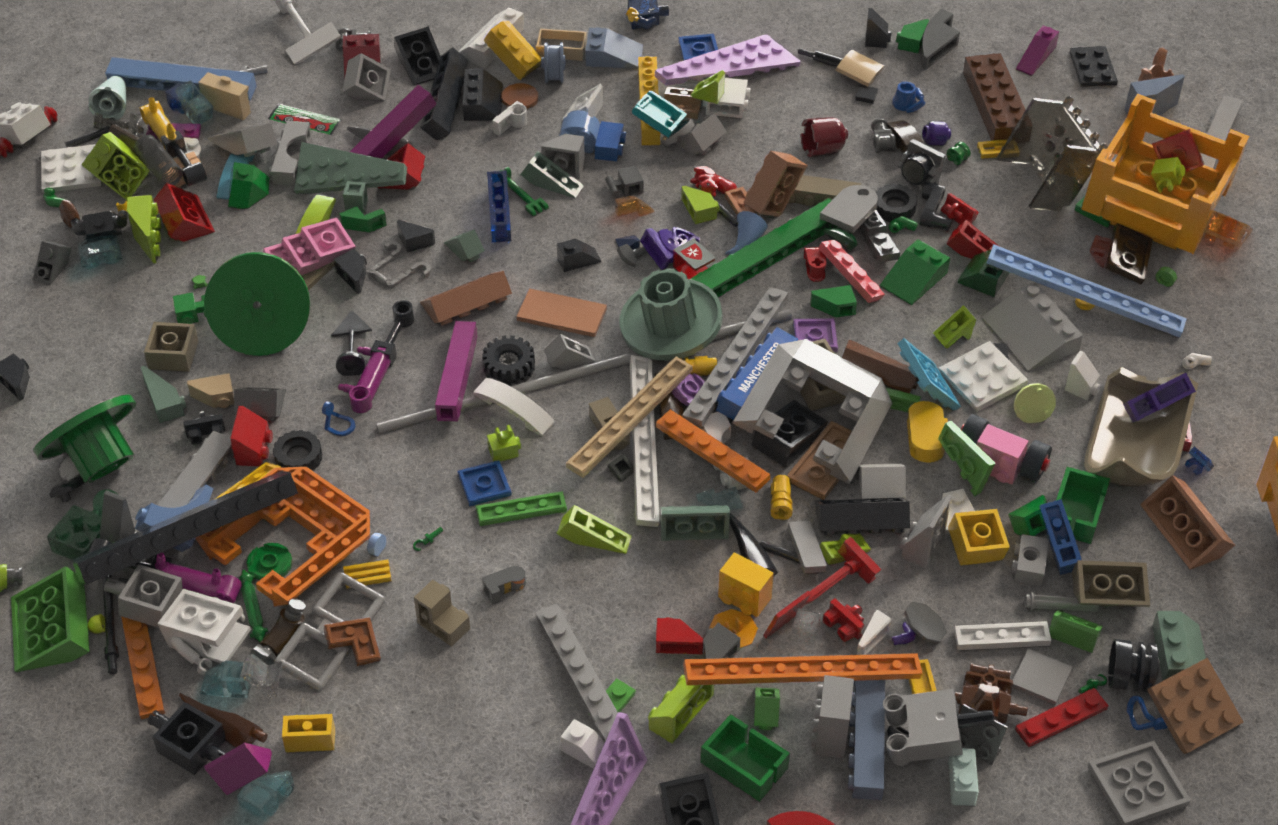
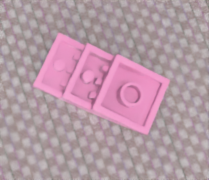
M333 218L302 227L301 233L282 238V243L263 248V253L282 258L291 264L302 276L333 262L335 258L355 249L356 246L338 218Z

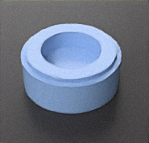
M374 533L367 544L368 553L379 556L386 546V536Z

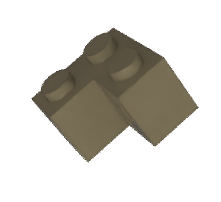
M431 580L414 596L417 623L451 647L470 630L468 614L464 610H458L452 605L451 592L446 585Z

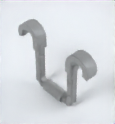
M392 241L384 245L385 250L389 251L392 248L396 250L372 267L370 272L371 276L382 285H386L387 288H394L420 269H425L423 271L425 278L429 277L431 268L428 263L419 262L395 280L390 281L378 271L398 258L402 253L400 243Z

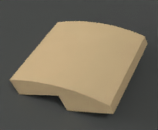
M851 50L842 59L835 71L868 87L882 71L884 65Z

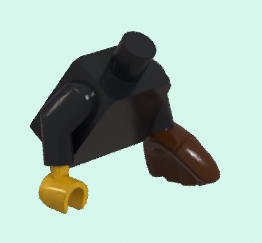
M62 200L59 206L63 222L73 229L75 235H83L84 241L122 235L121 229L126 227L128 220L127 201L120 205L116 203L118 215L112 211L84 215L81 221L77 209L69 200Z

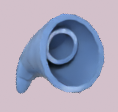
M750 211L740 212L737 215L738 237L736 245L731 250L726 251L725 254H734L744 246L762 237L768 228L767 223L755 213Z

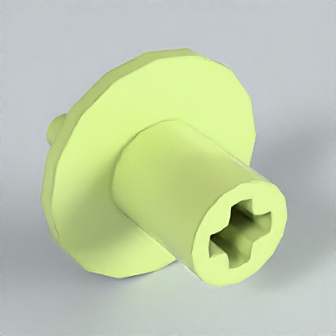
M1040 383L1023 387L1017 393L1014 400V410L1017 417L1026 423H1037L1046 420L1051 416L1056 407V398L1053 391Z

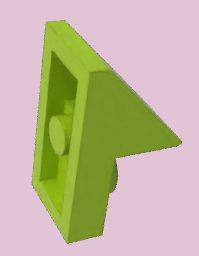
M963 305L936 329L933 334L947 349L962 335L970 340L976 319Z

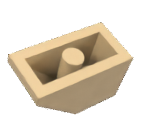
M229 373L187 381L190 397L213 408H226L229 405H234V394Z

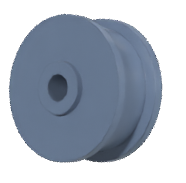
M548 42L544 44V57H541V68H544L545 83H548L549 80H560L561 83H564L565 55L563 42H560V45H548Z

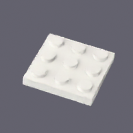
M95 144L41 151L42 192L44 193L45 188H53L57 192L101 186V180L81 165Z
M991 341L939 367L942 376L976 412L1028 385V379Z

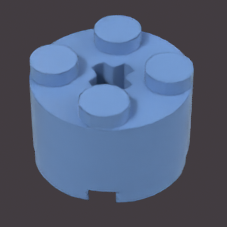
M572 111L564 117L559 136L564 134L584 136V152L592 153L595 148L600 123L595 116L593 118L589 116L588 112Z

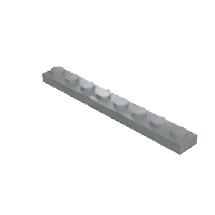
M557 603L537 611L536 616L604 742H606L618 714L616 708Z

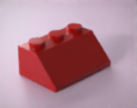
M166 183L153 199L154 203L158 205V212L172 239L185 242L215 232L198 195Z

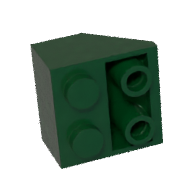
M991 250L973 256L957 283L995 297L1010 272L987 264L986 262Z

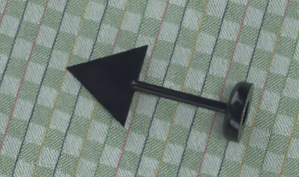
M353 311L347 315L331 334V337L349 334L348 352L342 353L336 360V369L342 376H355L363 373L365 360L359 353L353 352L354 334L372 331Z

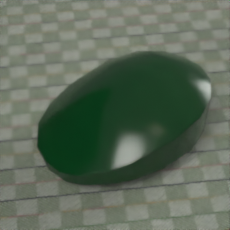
M823 229L825 235L845 246L849 252L858 245L854 235L845 229Z

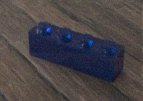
M507 171L487 172L492 243L512 241Z

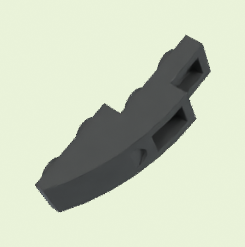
M875 210L860 226L865 241L874 259H879L880 262L898 260L900 258V251L887 234V225L877 210Z

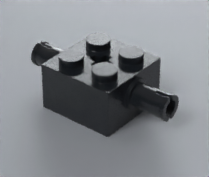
M186 702L170 718L157 710L153 711L156 717L150 714L148 718V724L159 729L152 736L157 753L193 775L208 760L214 761L226 754V752L219 749L226 741L222 724Z

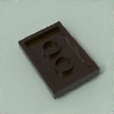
M1117 223L1113 228L1105 268L1138 284H1142L1146 279L1153 239Z

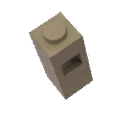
M609 397L589 403V417L598 431L618 413ZM630 433L611 451L616 449L622 450L627 445H630Z

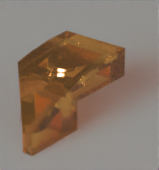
M636 196L615 199V212L618 217L637 212L639 216L654 212L652 207Z

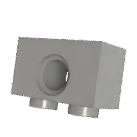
M1022 534L1020 543L1016 542L1013 556H1018L1017 560H1013L1011 573L1015 574L1014 582L1042 586L1049 539Z

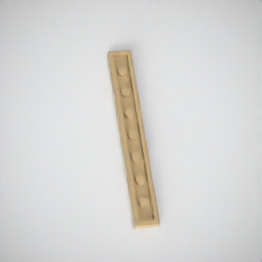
M678 357L672 359L566 462V468L584 478L693 371L692 365Z

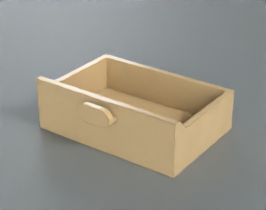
M540 29L536 52L541 57H544V46L541 45L542 38L583 41L582 48L564 47L565 60L583 61L587 32Z
M209 72L198 82L204 107L241 120H245L251 113L247 94L249 86L232 81L229 77H220Z

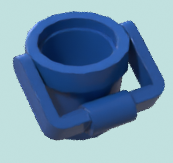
M901 82L897 86L892 104L900 111H906L907 113L915 112L925 105L924 95L920 88H916L913 83Z

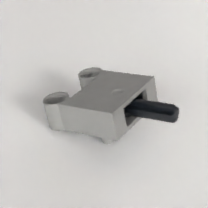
M954 689L904 696L891 694L883 701L885 715L890 725L900 726L908 720L909 737L907 738L903 734L896 733L891 735L886 742L890 760L897 766H903L912 761L963 755L960 728L989 725L995 721L992 710L958 714Z

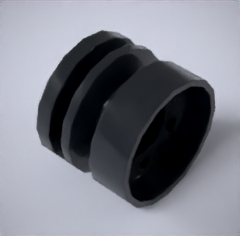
M1114 639L1110 649L1108 675L1114 676H1108L1109 688L1126 690L1130 680H1132L1134 691H1140L1143 683L1144 692L1149 693L1147 689L1155 685L1158 676L1159 658L1157 645L1148 643L1145 651L1144 642H1139L1135 652H1133L1131 641Z

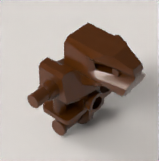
M971 663L970 670L965 674L962 693L955 692L957 704H960L959 714L963 704L978 712L992 710L994 720L1002 724L1007 722L1008 714L1027 716L1028 707L1010 703V694L1013 687V680L1010 679L1011 670L994 669V665L990 664L988 667Z

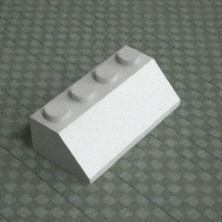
M508 7L495 15L458 52L466 57L470 63L486 68L497 57L483 41L488 32L500 22L509 21L521 33L524 30V14Z

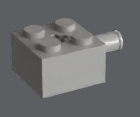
M138 564L127 583L109 577L105 583L104 591L119 595V616L159 628L157 623L182 591V578Z

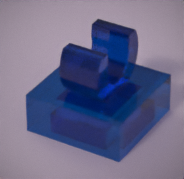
M1195 446L1188 452L1191 458L1185 462V466L1189 468L1194 464L1197 465V468L1193 471L1195 475L1201 474L1203 468L1208 472L1214 467L1212 461Z

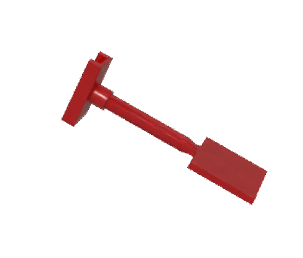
M849 537L838 550V553L846 560L844 566L810 592H805L778 612L763 636L767 639L797 616L805 605L812 603L849 574L852 575L857 572L869 584L876 579L875 575L882 569Z

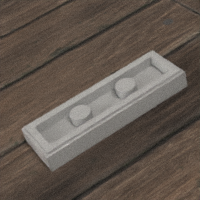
M788 522L787 528L803 572H826L827 565L811 522Z

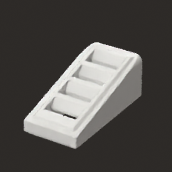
M876 610L858 644L857 655H867L889 633L890 617Z

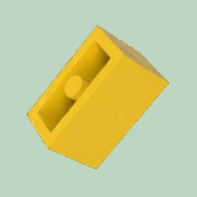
M333 715L283 716L282 740L285 752L334 750L335 725Z

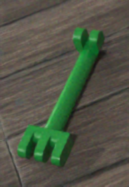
M509 167L504 168V171H498L500 180L527 204L525 205V210L531 216H536V211L538 213L543 212L542 208L544 210L549 209L548 204L542 198L532 199L511 179L512 173Z

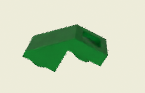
M357 206L339 213L340 222L344 229L370 233L387 226L386 215L382 208L363 215Z

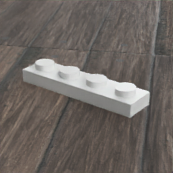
M1047 621L960 625L954 627L957 650L1050 646L1051 644Z

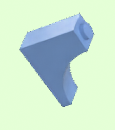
M208 485L199 488L185 506L167 508L151 503L145 508H141L135 518L137 520L135 529L138 531L144 530L209 502L214 488ZM195 538L173 548L184 552L192 547Z

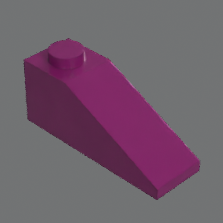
M1043 25L1034 35L1016 70L1032 76L1056 48L1059 31Z

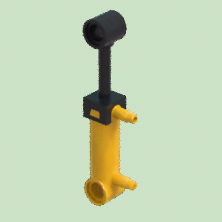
M150 97L148 99L149 103L139 108L142 119L146 125L149 124L167 153L172 158L176 156L179 158L184 166L181 169L186 185L189 187L207 180L202 163L191 164L185 155L187 150L184 137L179 130L176 131L167 119L159 101L155 102V99Z

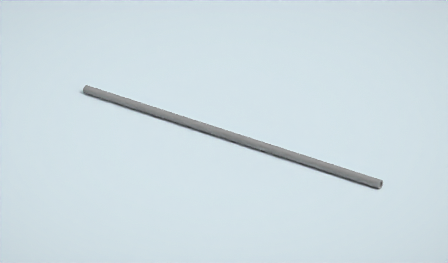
M791 310L780 311L772 324L792 319ZM746 321L720 328L714 340L738 334ZM632 352L510 387L524 394L628 365L631 355H641ZM477 396L463 399L461 411L488 403ZM431 408L377 423L376 427L379 434L435 419L437 418L436 409Z

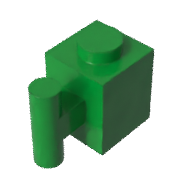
M193 292L173 296L177 322L182 324L199 322L198 313H203L204 317H206L204 310L205 295L201 296V301L195 302Z

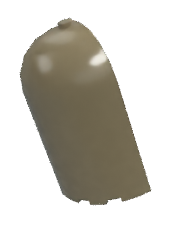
M1123 367L1108 375L1085 454L1084 467L1087 472L1110 478L1109 483L1127 487L1148 486L1172 476L1180 462L1198 383L1189 377L1196 392L1132 423L1123 403L1183 374V372L1171 377L1158 378V381L1146 380L1145 376L1136 375Z

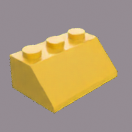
M502 21L488 32L483 40L519 80H522L541 65V56L509 21Z

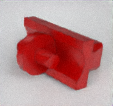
M952 193L947 195L946 202L940 210L947 215V218H951L959 224H962L965 220L972 224L979 213Z
M836 598L831 600L829 609L823 614V623L828 627H832L836 623L842 625L838 628L837 634L844 642L853 637L857 640L862 637L861 631L864 627L862 623L864 618L860 616L862 608L859 605H855L852 608L848 604L843 606Z

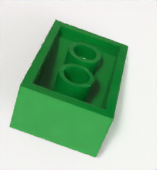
M917 239L903 252L881 282L880 287L908 304L913 305L948 274L950 257Z

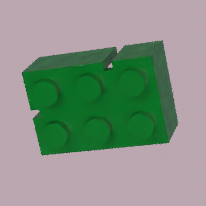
M1066 467L1056 500L1062 499L1075 540L1091 544L1110 478Z
M730 714L701 746L700 763L760 802L773 787V782L776 784L788 770L790 752L753 728L749 731L747 744L748 725Z

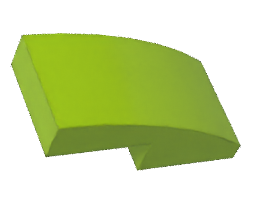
M860 533L843 534L839 541L821 542L819 545L828 565L846 561L838 553V550L849 537L866 553L871 548Z

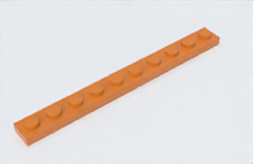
M918 653L685 659L683 663L686 685L823 682L824 675L851 678L854 681L920 679L923 674Z

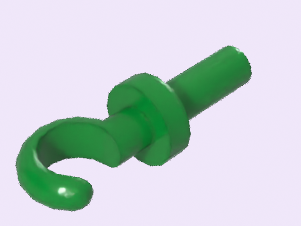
M439 527L430 535L426 533L424 539L416 540L413 544L414 550L421 551L420 548L415 547L417 543L421 542L426 545L430 542L432 544L434 542L433 539L442 533L443 529Z
M1098 674L1105 681L1089 679L1086 685L1080 688L1078 692L1083 694L1090 689L1104 686L1107 684V678L1103 674Z

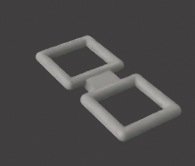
M343 572L337 574L312 609L313 614L323 619L319 627L316 629L307 623H302L274 661L275 666L318 691L323 690L349 653L348 647L332 648L337 654L319 679L314 678L286 660L305 634L328 646L323 629L324 625L344 622V620L326 611L324 608L341 584L344 583L374 601L362 618L370 617L372 620L385 602L383 595Z

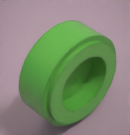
M1161 267L1155 275L1157 282L1166 287H1171L1177 280L1176 272L1169 267Z

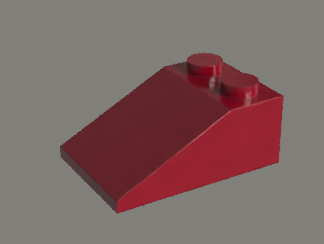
M379 34L343 36L344 79L348 60L361 53L381 64Z

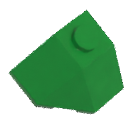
M234 162L230 174L228 207L248 209L259 200L268 196L270 177L254 165Z

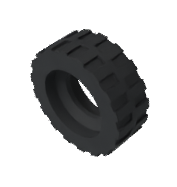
M901 184L884 185V187H880L876 191L878 196L876 210L885 221L891 222L900 216L909 219L914 216L917 207V196L912 189ZM898 199L903 201L905 206L899 208L886 205V201Z
M294 430L285 433L282 437L278 438L273 448L275 464L281 466V468L308 467L314 471L320 465V461H322L323 454L320 440L309 431ZM303 446L309 451L308 456L302 459L292 460L287 457L288 451L293 447Z

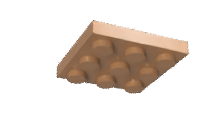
M1208 658L1147 689L1178 747L1184 754L1243 723L1241 716Z

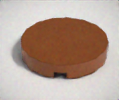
M515 83L503 90L502 103L508 108L518 101L528 110V108H533L537 104L538 91L529 84Z

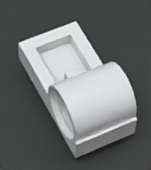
M516 101L500 115L496 116L493 119V133L500 136L511 126L516 128L524 127L527 124L526 107Z

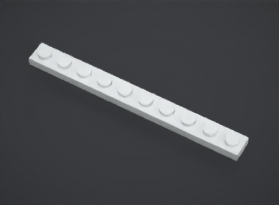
M631 355L629 360L631 399L653 379L652 359ZM653 409L632 430L636 525L658 527L659 502Z

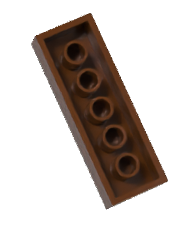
M1001 53L965 57L963 74L991 141L1015 139L1016 142L1028 141L1030 139L1032 123Z

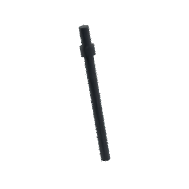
M110 574L102 578L106 633L104 657L107 660L108 673L116 674L118 672L117 658H119V648L116 646L113 593L104 591L106 581H108L109 577L112 578Z

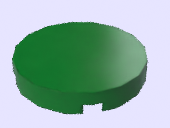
M266 543L262 547H256L251 551L246 564L251 575L254 574V579L260 581L272 570L284 577L290 571L293 561L291 554L285 546L278 543Z

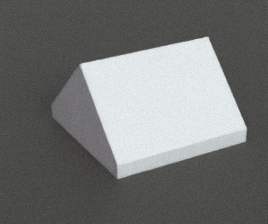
M599 84L578 96L564 117L568 113L577 110L588 112V115L592 118L593 116L596 117L603 106V86Z
M902 464L859 465L858 474L862 499L902 497L906 499V466Z

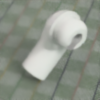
M1191 353L1183 359L1182 365L1188 370L1198 365L1210 366L1212 356Z

